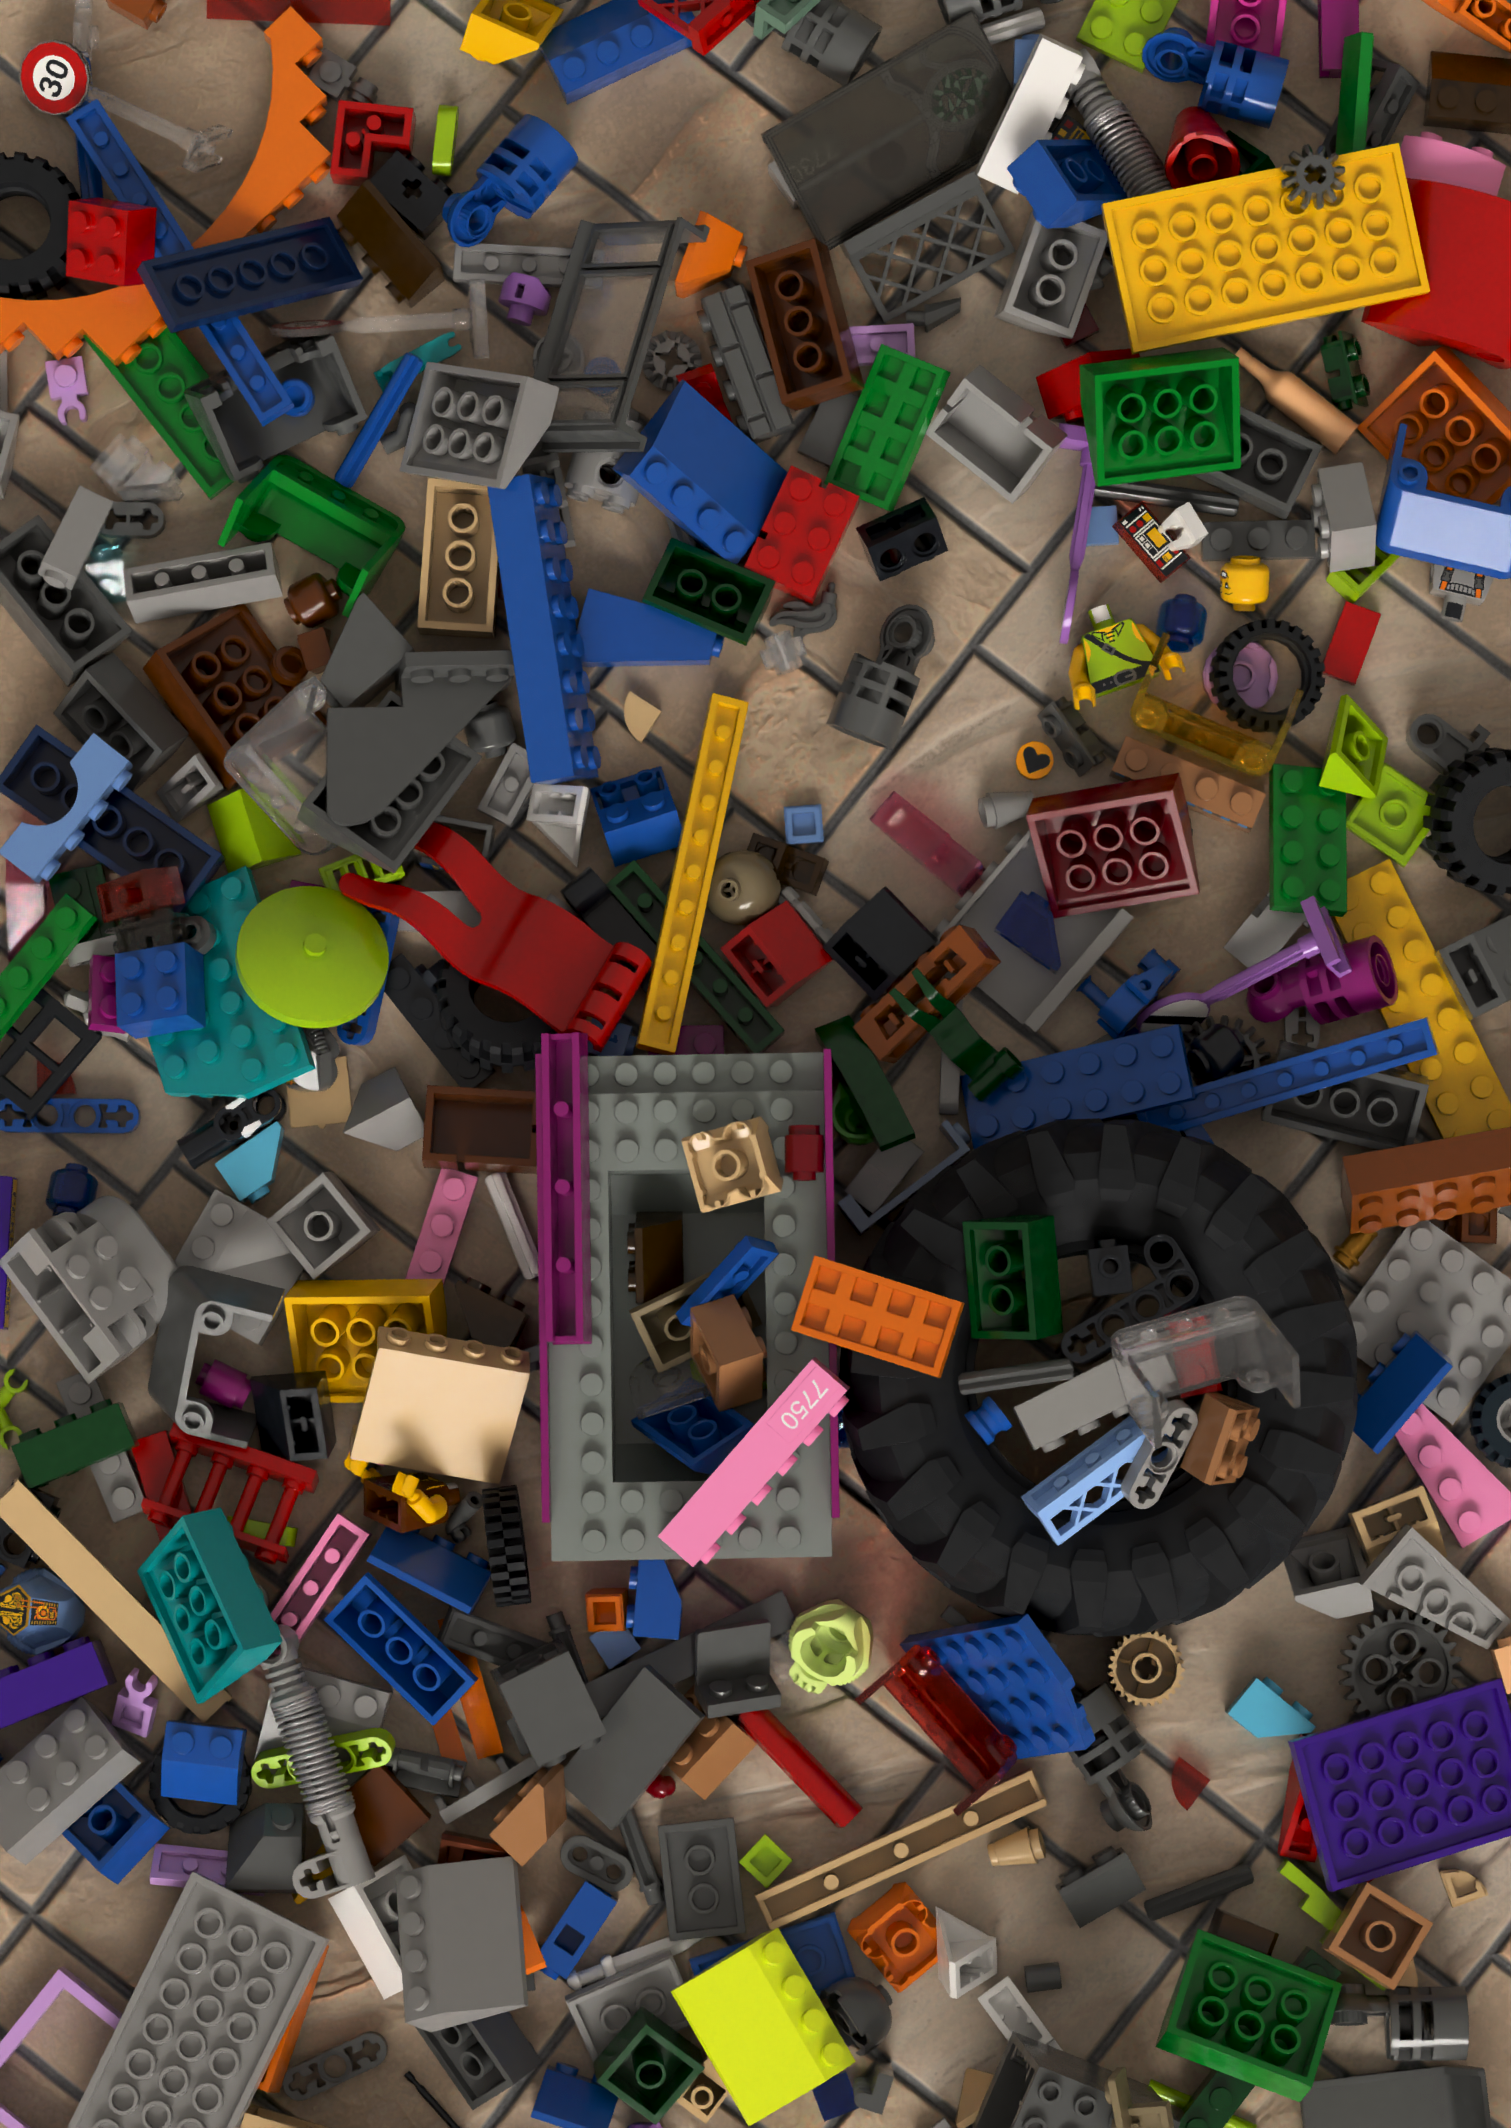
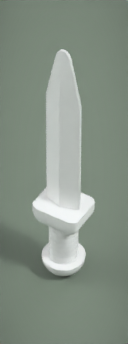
M669 1937L612 1958L610 1954H606L600 1959V1964L578 1973L575 1969L572 1970L567 1978L568 1986L574 1991L580 1990L582 1986L610 1977L669 1950L672 1956L682 1953L704 1938L670 1941Z

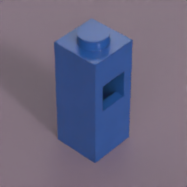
M585 1880L540 1948L547 1966L540 1971L554 1980H557L559 1975L567 1979L617 1904L618 1899L601 1887Z

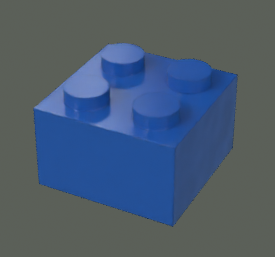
M186 942L115 954L117 1027L135 1039L206 1027L203 954Z

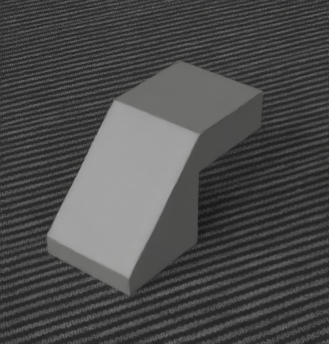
M911 1140L883 1152L878 1148L844 1191L847 1194H851L857 1202L874 1214L911 1170L924 1151Z

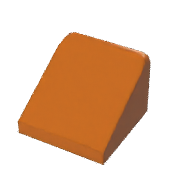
M594 1588L585 1594L588 1632L626 1630L628 1588Z

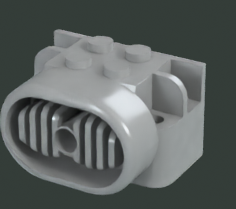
M114 1196L99 1197L77 1213L63 1212L53 1216L38 1229L32 1228L0 1259L1 1268L88 1384L130 1356L155 1333L157 1324L160 1322L166 1308L168 1281L178 1268L172 1257L138 1212L128 1203Z

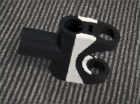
M273 1089L250 1099L238 1098L219 1110L215 1118L178 1139L177 1143L187 1161L195 1170L234 1145L244 1144L274 1122H280L286 1114L287 1105L284 1098ZM273 1097L275 1100L274 1109L269 1114L261 1115L259 1112L260 1102L264 1098ZM232 1121L238 1122L237 1130L230 1128Z

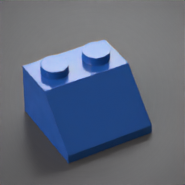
M172 1719L166 1721L161 1761V1796L237 1806L247 1729Z
M557 2062L556 2067L548 2065L531 2117L562 2128H609L618 2097L596 2081L595 2074L590 2079L578 2075L579 2068L563 2062Z

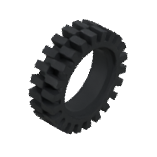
M517 1485L482 1489L485 1532L496 1607L531 1603L527 1553Z

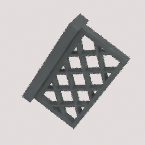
M975 171L968 173L840 244L843 253L851 262L883 323L890 321L1015 252L1013 245L980 186L981 182ZM974 196L977 197L983 209L979 224L959 218L963 202ZM956 207L954 216L944 214ZM986 216L993 228L984 226ZM939 217L952 221L947 242L926 236L932 219ZM957 223L977 229L972 250L951 244ZM924 224L921 234L911 232ZM982 230L996 234L1004 249L992 256L978 252L977 247ZM903 235L920 239L914 260L893 254L897 239ZM924 241L945 247L939 268L918 262ZM891 243L889 252L878 250ZM949 249L970 254L965 271L958 274L944 269ZM871 253L887 257L881 278L866 274L859 260ZM975 256L984 259L972 266ZM891 259L912 265L906 286L886 280ZM917 267L937 272L932 289L925 292L911 287ZM942 274L952 277L940 284ZM871 281L879 283L877 292L873 287ZM884 284L905 290L901 306L890 312L886 311L880 300ZM909 292L919 295L907 302Z

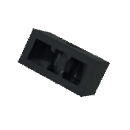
M396 150L370 181L405 223L422 239L426 240L444 220L442 210L445 202L453 192L440 179L430 180L423 173L425 170L424 165L412 154L409 153L404 157ZM410 187L416 190L419 187L421 196L417 198L411 195L408 198L406 189Z

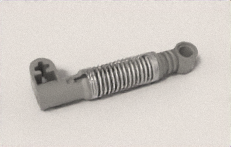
M1082 48L1079 52L1083 56L1081 63L1086 65L1077 85L1070 84L1065 96L1073 100L1075 106L1078 107V111L1083 115L1082 117L1085 120L1083 127L1092 143L1096 144L1097 150H1100V155H1103V159L1106 160L1107 166H1110L1109 169L1113 171V175L1117 177L1116 180L1120 182V186L1124 187L1123 191L1127 193L1128 198L1173 189L1165 175V165H1163L1162 160H1159L1160 157L1156 155V151L1149 144L1146 135L1142 133V129L1139 128L1138 123L1135 122L1136 120L1132 117L1131 112L1122 100H1116L1112 96L1111 91L1107 88L1105 82L1102 81V75L1093 57L1086 48Z
M278 1624L280 1636L283 1640L281 1642L280 1654L272 1653L260 1665L263 1670L268 1669L269 1671L268 1674H265V1677L272 1680L268 1684L269 1689H275V1692L271 1693L270 1707L272 1708V1715H274L276 1723H281L277 1729H284L279 1735L286 1736L282 1739V1742H288L284 1746L285 1749H290L286 1755H293L288 1761L295 1762L291 1765V1768L296 1769L293 1772L294 1775H299L295 1780L301 1782L298 1788H304L300 1794L306 1795L303 1797V1801H308L304 1806L306 1807L305 1810L309 1814L310 1822L318 1827L326 1851L299 1864L292 1876L296 1892L304 1898L315 1899L366 1882L376 1876L353 1813L356 1808L354 1796L351 1795V1791L346 1792L350 1786H344L343 1784L348 1779L342 1780L341 1778L346 1773H339L343 1766L337 1767L341 1760H335L334 1758L339 1753L332 1752L337 1747H330L334 1740L328 1741L332 1734H326L325 1732L330 1727L323 1726L328 1721H321V1718L325 1717V1714H319L323 1708L318 1707L311 1710L313 1706L320 1704V1697L317 1696L318 1693H316L315 1687L309 1685L308 1680L302 1681V1677L306 1676L304 1671L299 1672L298 1669L303 1667L302 1663H296L295 1659L299 1658L298 1636L291 1627ZM329 1867L332 1868L333 1874L324 1879L314 1880L311 1873L317 1874Z

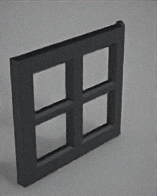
M43 988L33 999L42 1007L41 1010L21 1033L13 1026L8 1030L6 1034L14 1041L0 1057V1092L27 1113L26 1118L28 1120L36 1117L102 1039L101 1031L88 1030V1026ZM54 1018L80 1038V1041L60 1064L56 1063L34 1044ZM26 1051L52 1071V1074L32 1097H29L5 1077Z

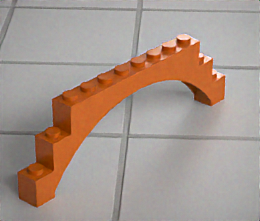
M291 6L264 31L265 41L271 46L272 89L266 126L256 157L242 185L226 209L206 232L191 244L194 249L255 235L258 232L269 231L277 222L275 216L284 207L288 210L293 208L303 198L304 193L302 190L312 181L315 184L319 183L330 172L331 153L305 128L307 124L310 126L315 125L326 114L327 96L301 70L303 66L307 69L319 60L323 54L320 51L323 48L322 37ZM145 284L119 286L91 295L59 300H22L0 297V354L5 350L8 352L14 350L25 338L22 333L28 330L59 361L64 355L67 358L73 356L82 347L84 342L81 339L86 335L118 367L122 362L126 365L132 362L142 351L139 345L149 336L154 339L167 328Z

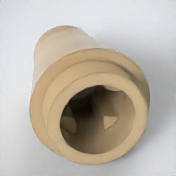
M1027 1826L987 1845L993 1867L998 1865L1038 1864V1859L1046 1858L1045 1844L1039 1828L1030 1829Z

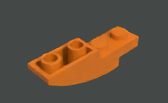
M1422 0L1469 32L1511 53V4L1506 0Z

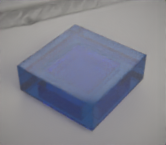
M846 2070L812 2089L824 2122L859 2108L854 2103L853 2087Z

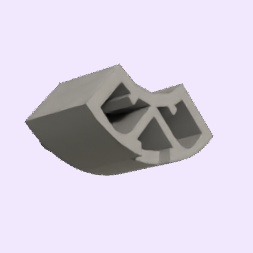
M1268 893L1223 948L1249 968L1285 949L1283 946L1301 924L1307 928L1310 926L1304 913L1269 910Z

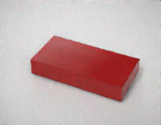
M1348 601L1345 602L1323 660L1325 671L1322 674L1353 686L1356 684L1381 617L1380 613Z

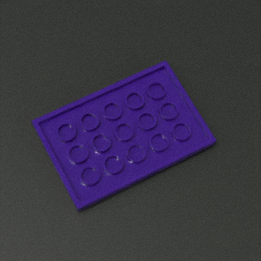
M1502 1678L1486 1680L1288 1741L1328 1891L1334 1892L1511 1836V1712Z

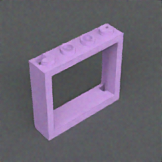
M63 1966L57 1970L0 2042V2069L64 1989L113 2029H116L122 2013ZM0 2103V2122L7 2128H31Z

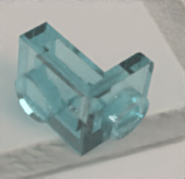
M101 544L93 547L84 565L86 574L111 604L126 601L123 576L125 566L122 546Z

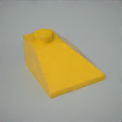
M481 0L470 15L460 50L471 54L473 58L479 61L489 62L493 65L538 50L561 18L564 9L544 0Z

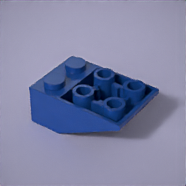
M639 1560L638 1566H631L629 1589L636 1590L635 1604H628L626 1628H633V1636L679 1640L683 1599L666 1560Z

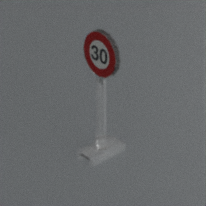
M57 39L39 42L28 50L21 62L19 80L22 92L28 102L42 113L51 115L66 114L77 109L84 101L92 102L98 99L105 110L178 143L179 148L187 151L182 167L196 173L221 164L223 157L214 154L217 141L231 137L232 129L221 124L199 131L189 127L184 129L94 87L91 84L92 76L88 61L82 52L71 43Z
M470 279L467 298L468 308L453 309V312L359 317L346 322L337 320L293 321L270 326L269 334L277 337H309L329 335L342 331L375 333L454 328V331H469L474 359L490 358L485 279Z

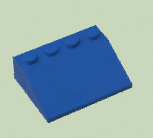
M681 380L640 432L647 437L644 452H625L612 469L708 553L737 565L759 536L788 472L685 380Z

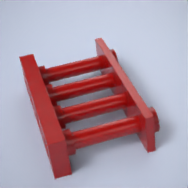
M173 1423L169 1437L171 1443L175 1445V1450L178 1452L158 1502L143 1497L141 1506L144 1514L148 1515L147 1519L154 1524L168 1527L169 1523L176 1524L182 1516L190 1514L175 1509L172 1505L192 1457H196L198 1453L210 1457V1462L213 1465L194 1513L212 1509L227 1469L231 1470L233 1466L247 1470L246 1475L249 1477L230 1522L234 1531V1537L239 1547L254 1552L256 1559L275 1565L276 1561L287 1564L289 1559L288 1550L286 1547L279 1545L298 1495H302L304 1491L314 1494L319 1482L317 1470L249 1446L245 1449L189 1435ZM268 1478L281 1482L284 1491L266 1537L261 1539L243 1531L262 1483L267 1482Z

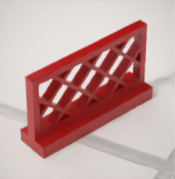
M638 0V4L690 39L693 49L705 56L756 10V4L761 0H693L683 2L674 0V3L658 4L653 0ZM701 10V13L688 24L680 19L681 12Z

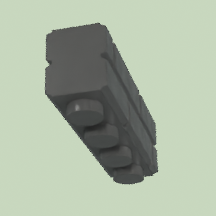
M740 284L702 298L701 306L703 310L697 311V316L703 332L711 331L715 345L709 346L716 367L724 366L728 379L722 381L729 402L737 401L741 412L740 415L735 416L738 428L746 436L749 435L755 444L793 431L795 423L789 407L781 403L770 356L744 285Z

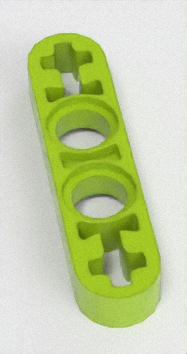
M370 1728L328 1738V1741L334 1740L330 1747L344 1748L351 1755L349 1761L337 1764V1767L343 1766L339 1773L344 1772L346 1774L386 1765L390 1761L396 1746L392 1734L382 1728ZM371 1742H375L377 1747H384L382 1753H378L376 1748H369ZM282 1746L260 1752L251 1769V1776L254 1782L266 1789L301 1783L295 1781L299 1775H294L293 1772L296 1769L291 1768V1765L295 1762L288 1761L293 1755H286L290 1749H285ZM264 1764H268L270 1769L277 1768L276 1773L271 1774L269 1769L263 1770Z

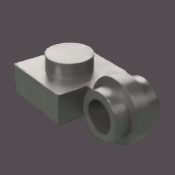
M324 48L322 56L308 74L309 79L324 94L336 101H339L345 90L350 91L348 98L351 101L374 104L378 98L376 95L378 88L362 77H359L357 82L351 81L358 71L357 67Z

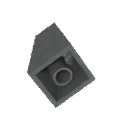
M364 592L357 598L320 679L325 688L321 695L331 708L365 707L395 681L394 676L404 652H415L414 648Z
M559 1638L490 1671L537 1767L557 1765L566 1759V1753L578 1747L580 1750L589 1749L601 1741L600 1736L607 1733L569 1651Z

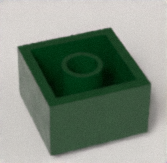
M643 2006L640 2007L593 2062L596 2081L655 2125L705 2069L701 2049Z

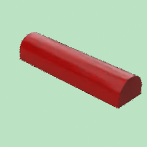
M769 1709L740 1713L735 1717V1721L837 1828H844L863 1809Z

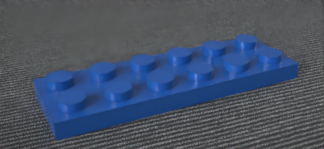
M1178 1024L1021 1061L1025 1070L1013 1080L1007 1079L983 1102L978 1100L967 1086L972 1079L967 1074L960 1076L974 1149L1019 1130L1024 1132L1053 1121L1100 1118L1104 1122L1196 1100L1182 1028Z

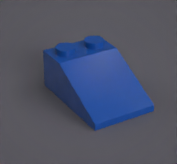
M1091 139L1037 140L1007 167V170L1013 177L1014 187L1020 194L1026 197L1033 208L1034 218L1046 229L1067 228L1101 215V205L1103 203L1128 198L1127 193L1123 191L1124 187L1120 186V182L1116 180L1117 177L1113 175V171L1109 169L1110 166H1107L1106 160L1103 159V155H1100V150L1096 149V144H1093Z
M120 1781L67 1828L62 1835L98 1872L118 1885L170 1827L128 1786Z

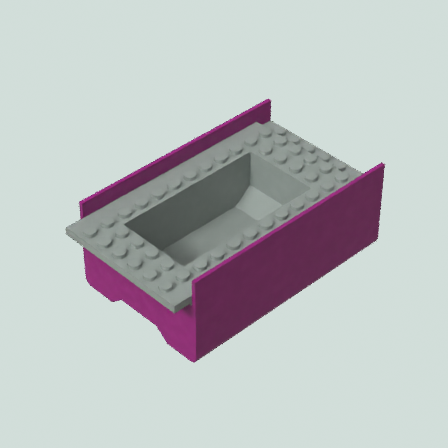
M724 1025L681 1026L674 1055H662L648 1051V1055L588 1056L592 1344L553 1345L551 1342H545L541 1054H535L542 1523L551 1522L552 1561L683 1559L662 1541L658 1535L711 1476L710 1474L693 1471L634 1428L631 1423L632 1419L693 1380L690 1364L695 1363L693 1358H690L658 1374L629 1313V1310L641 1305L636 1304V1292H628L629 1261H635V1254H628L627 1232L629 1223H635L637 1212L683 1211L684 1284L718 1267L734 1249L736 1244L746 1235L773 1242L779 1252L777 1257L747 1288L762 1322V1325L753 1328L752 1331L755 1337L761 1336L766 1347L767 1358L763 1359V1364L767 1376V1388L762 1389L761 1399L733 1407L735 1411L755 1425L814 1357L837 1376V1345L791 1330L814 1255L835 1262L831 1049H823V1052L724 1054ZM761 1116L769 1126L768 1132L780 1176L784 1179L782 1191L702 1213L682 1146V1138L724 1127L736 1121H744ZM789 1125L820 1126V1135H824V1173H816V1180L793 1181V1173H785V1135H788ZM828 1413L818 1424L824 1430L809 1447L802 1442L794 1451L793 1455L798 1460L787 1473L781 1476L776 1472L767 1482L773 1489L759 1505L756 1506L752 1501L741 1512L747 1518L732 1535L725 1531L716 1543L721 1548L712 1559L832 1557V1518H840L838 1414L833 1417Z

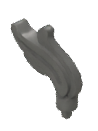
M828 583L827 592H822L821 602L815 607L800 601L785 603L783 607L785 609L791 608L793 611L777 613L770 619V626L788 625L796 627L793 637L797 643H803V637L807 634L828 630L837 620L835 608L837 594L834 593L835 583Z

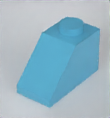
M278 1121L215 1163L223 1178L242 1203L250 1200L254 1204L271 1192L268 1186L275 1182L285 1130Z

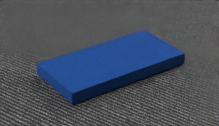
M835 1911L779 1929L819 1998L821 1991L832 1983L843 1978L856 1977ZM753 1938L689 1958L694 1976Z

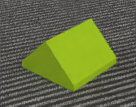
M1348 694L1340 697L1330 727L1319 786L1372 799L1378 796L1388 737Z
M279 783L239 789L207 805L222 855L226 858L225 865L228 874L244 866L255 870L302 855Z

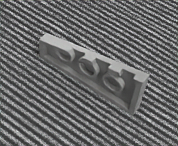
M1408 1524L1402 1527L1356 1581L1364 1587L1385 1596L1485 1649L1490 1647L1511 1622L1510 1618Z

